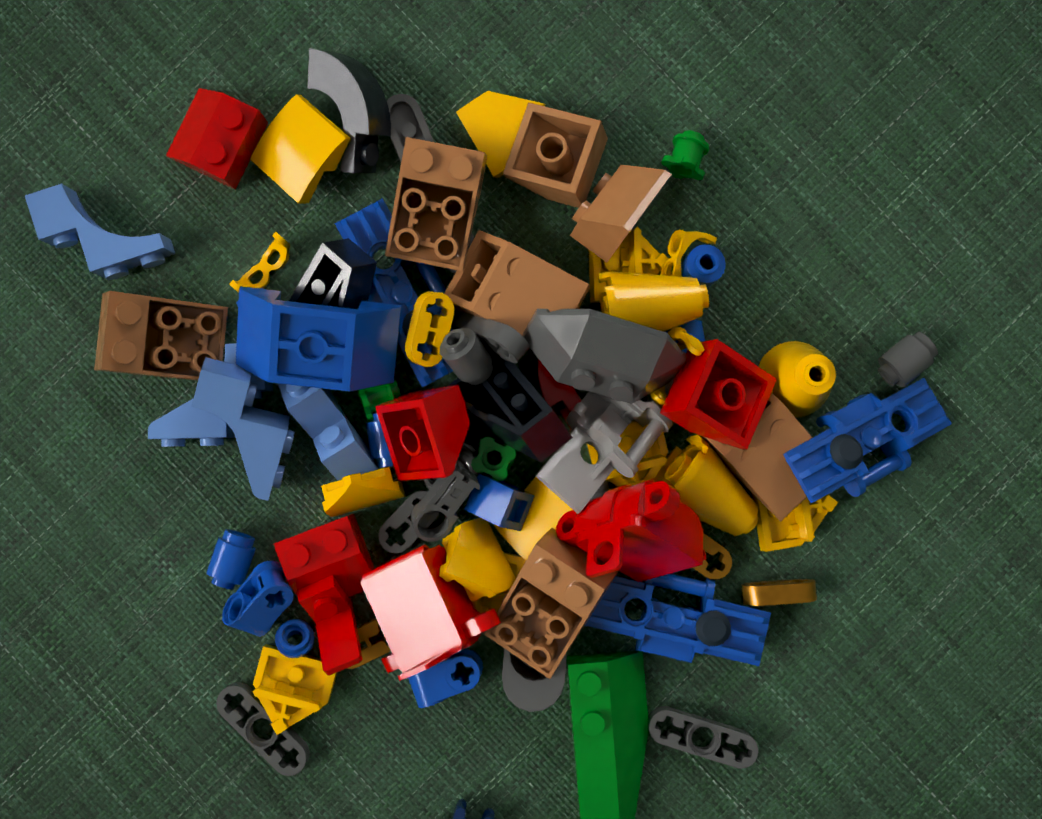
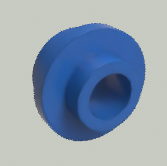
M300 619L286 621L278 628L275 635L277 649L288 658L303 657L312 649L315 641L312 627ZM298 634L302 636V641L298 645L288 643L292 635Z

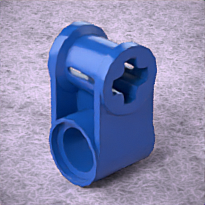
M265 561L253 569L239 589L227 600L222 613V621L225 625L259 637L264 636L270 630L277 618L290 606L294 595L291 587L285 583L286 577L279 562Z
M462 649L458 653L451 655L447 660L408 677L418 707L425 708L435 705L451 696L474 688L482 674L483 661L474 650ZM460 662H463L465 667L472 666L473 669L469 677H466L464 672L457 673L456 670Z

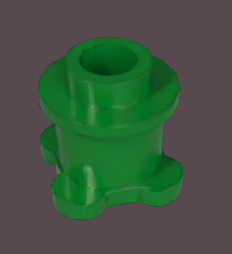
M691 130L674 135L672 155L663 156L661 164L667 167L671 176L675 178L703 180L705 171L699 167L703 156L708 154L710 149L704 136Z
M395 378L394 382L390 384L357 390L368 422L373 421L372 413L376 412L375 406L401 396Z
M485 436L479 443L477 457L472 459L471 466L477 473L485 472L492 475L495 481H503L508 476L507 470L514 463L516 449L492 436ZM496 450L500 452L502 460H492L490 451Z

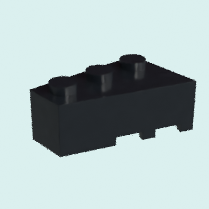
M349 238L323 242L289 301L358 309L361 301H368L377 262Z
M491 355L493 372L486 381L478 385H471L457 378L448 385H459L462 397L466 403L471 426L539 462L544 461L573 438L552 408L517 366L510 361Z

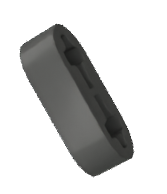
M427 490L417 491L410 495L380 528L379 542L388 552H403L417 540L418 536L414 531L410 516L416 505L414 503L415 499L422 500L428 492ZM439 511L433 513L426 525V529L436 520L440 514ZM406 521L410 525L403 534L406 542L402 544L397 541L392 545L388 541L391 536L388 528L391 526L397 529Z

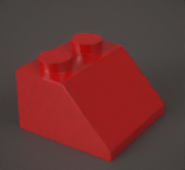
M199 88L166 156L236 190L269 122L258 109L225 93Z
M718 339L701 342L704 348L701 356L694 355L689 350L687 351V362L677 373L660 413L689 432L747 450L777 379Z
M459 385L411 392L375 406L398 481L445 478L453 474L470 425L466 403L462 397Z
M354 513L273 544L286 580L297 597L298 589L331 575L335 577L349 597L364 591L360 583L363 581L362 575L375 569Z

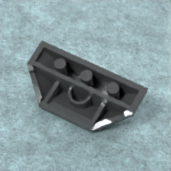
M537 309L523 332V337L529 343L530 349L557 382L573 386L578 390L590 391L610 397L615 401H623L630 404L669 384L687 362L686 353L680 350L677 343L668 333L592 309H560L552 312L548 309Z

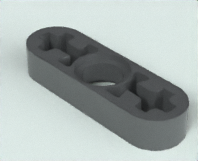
M460 312L452 321L451 327L453 330L459 328L471 329L491 355L512 363H517L530 348L526 339L506 324Z
M234 682L223 689L218 695L216 702L220 715L278 773L285 776L298 774L304 768L310 756L307 743L291 727L278 735L274 731L273 735L267 739L258 737L253 730L255 720L260 718L267 719L270 722L271 720L258 697L254 696L253 689L243 682ZM240 693L244 697L241 705L247 712L253 707L258 710L247 720L246 724L241 719L247 713L239 706L232 709L228 705L232 700L228 694L236 696ZM282 734L285 738L281 741L280 745L287 751L295 748L299 752L296 757L298 763L292 760L287 764L283 760L286 754L279 745L273 751L269 746Z
M669 706L655 708L648 717L649 732L652 738L661 745L740 769L751 766L758 757L756 741L743 729ZM666 716H669L672 724L684 729V721H688L684 729V741H679L682 737L681 734L672 729H667L665 735L661 734L659 726L656 725L657 721L664 722ZM699 727H707L713 732L711 743L705 747H698L692 743V734ZM724 732V740L733 745H738L740 739H742L748 748L747 753L740 752L739 756L735 757L731 748L721 745V733Z

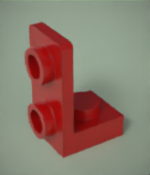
M331 575L298 589L299 603L316 623L322 668L326 675L330 676L360 663L363 658L352 600L335 577Z

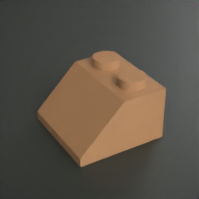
M528 102L503 172L504 177L548 200L579 208L587 200L608 140L602 122Z
M620 165L613 176L605 173L592 191L598 196L592 204L585 200L572 217L577 224L570 236L607 263L671 174L663 169Z

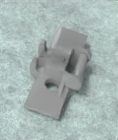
M677 374L669 384L665 385V392L667 396ZM589 391L581 402L577 403L566 419L572 429L569 433L573 438L555 451L536 477L578 514L614 468L623 476L633 478L638 471V463L660 434L668 432L673 425L672 421L660 413L663 405L656 403L650 394L630 404L623 401H615L610 397ZM632 420H635L642 427L648 424L625 454L618 447L622 439L620 435ZM583 444H589L596 449L598 453L596 464H588L581 457L580 451Z

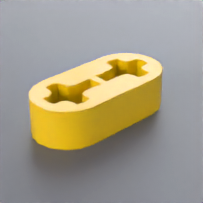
M428 291L421 294L415 302L405 342V352L409 360L417 365L432 367L442 360L440 345L444 337L450 332L454 316V305L447 295ZM436 302V305L442 308V312L440 315H434L432 318V314L426 312L428 304L432 305ZM427 341V344L433 346L432 352L425 353L423 356V353L417 351V346L419 343L424 344Z

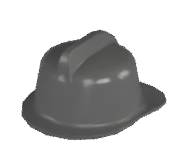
M504 648L502 683L503 690L509 701L519 709L529 712L543 711L552 706L562 694L565 683L567 654L551 679H549Z

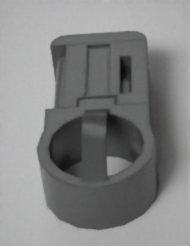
M456 464L451 476L437 478L411 512L412 525L419 538L432 542L443 539L449 534L452 525L459 518L457 514L459 507L474 487L478 490L480 489V484L475 474ZM435 511L442 512L445 515L443 522L439 526L426 529V525Z

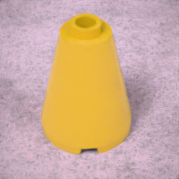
M611 271L600 272L598 276V283L606 282V292L599 293L602 313L663 332L702 317L703 308L709 307L707 287L705 284L700 285L697 278Z
M790 341L774 346L762 357L759 364L761 369L777 379L772 393L782 401L794 417L806 416L818 410L827 400L836 378L833 363L818 349L804 342Z
M693 435L685 439L690 443L685 449L681 450L676 446L666 457L668 461L662 466L654 482L664 481L675 488L680 494V502L690 507L699 516L700 521L733 536L751 532L759 520L757 515L759 511L758 505L710 444L699 435Z

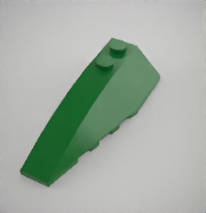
M635 650L567 656L566 664L579 818L635 819L649 733L643 652Z

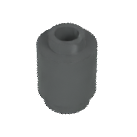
M455 329L444 337L440 345V355L461 381L468 382L471 385H478L491 376L493 372L492 356L471 329Z
M918 331L914 335H906L878 358L880 364L878 372L889 385L894 386L897 384L900 387H905L934 363L933 359L938 355V350L934 343L922 332Z

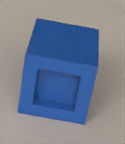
M478 474L477 479L480 489L478 490L474 487L469 494L464 510L498 527L521 531L535 495L508 482L495 481L491 476Z

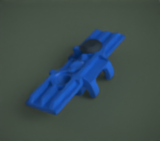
M382 198L335 223L343 239L349 238L374 259V255L378 250L386 249L392 215ZM395 258L393 266L388 269L376 267L368 302L401 305L398 343L423 388L452 373L453 370L443 358L437 365L423 367L411 362L407 357L405 342L418 296L407 278L404 268L414 262ZM415 262L428 289L444 294L446 288L435 267ZM434 305L426 309V312L431 313L433 318L434 315L441 314L442 308ZM427 341L424 344L419 343L417 351L423 353L424 356L425 353L432 352L433 346L427 344Z
M922 378L882 401L872 393L864 394L850 400L846 407L818 417L816 419L817 425L819 427L827 425L830 429L785 452L783 455L810 503L821 499L842 486L845 487L851 496L858 497L866 492V487L896 470L904 471L909 468L912 462L907 449H910L952 423L925 378ZM893 413L903 418L905 422L904 432L898 431L891 422ZM880 447L887 458L867 468L862 460L863 456Z
M667 574L637 582L632 579L615 576L585 626L634 637L637 639L636 651L657 654L687 663H692L695 653H704L759 666L771 612L713 599L715 580L706 578L705 581H700L675 574ZM658 586L701 596L699 606L697 608L689 606L683 608L660 602L658 599L652 598L653 588ZM633 598H639L645 602L642 616L637 620L628 618L624 612L626 603Z

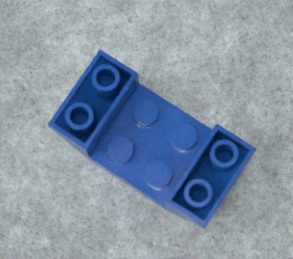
M241 286L239 288L236 365L267 382L350 392L393 383L401 305L361 301L358 309L282 301L281 291Z

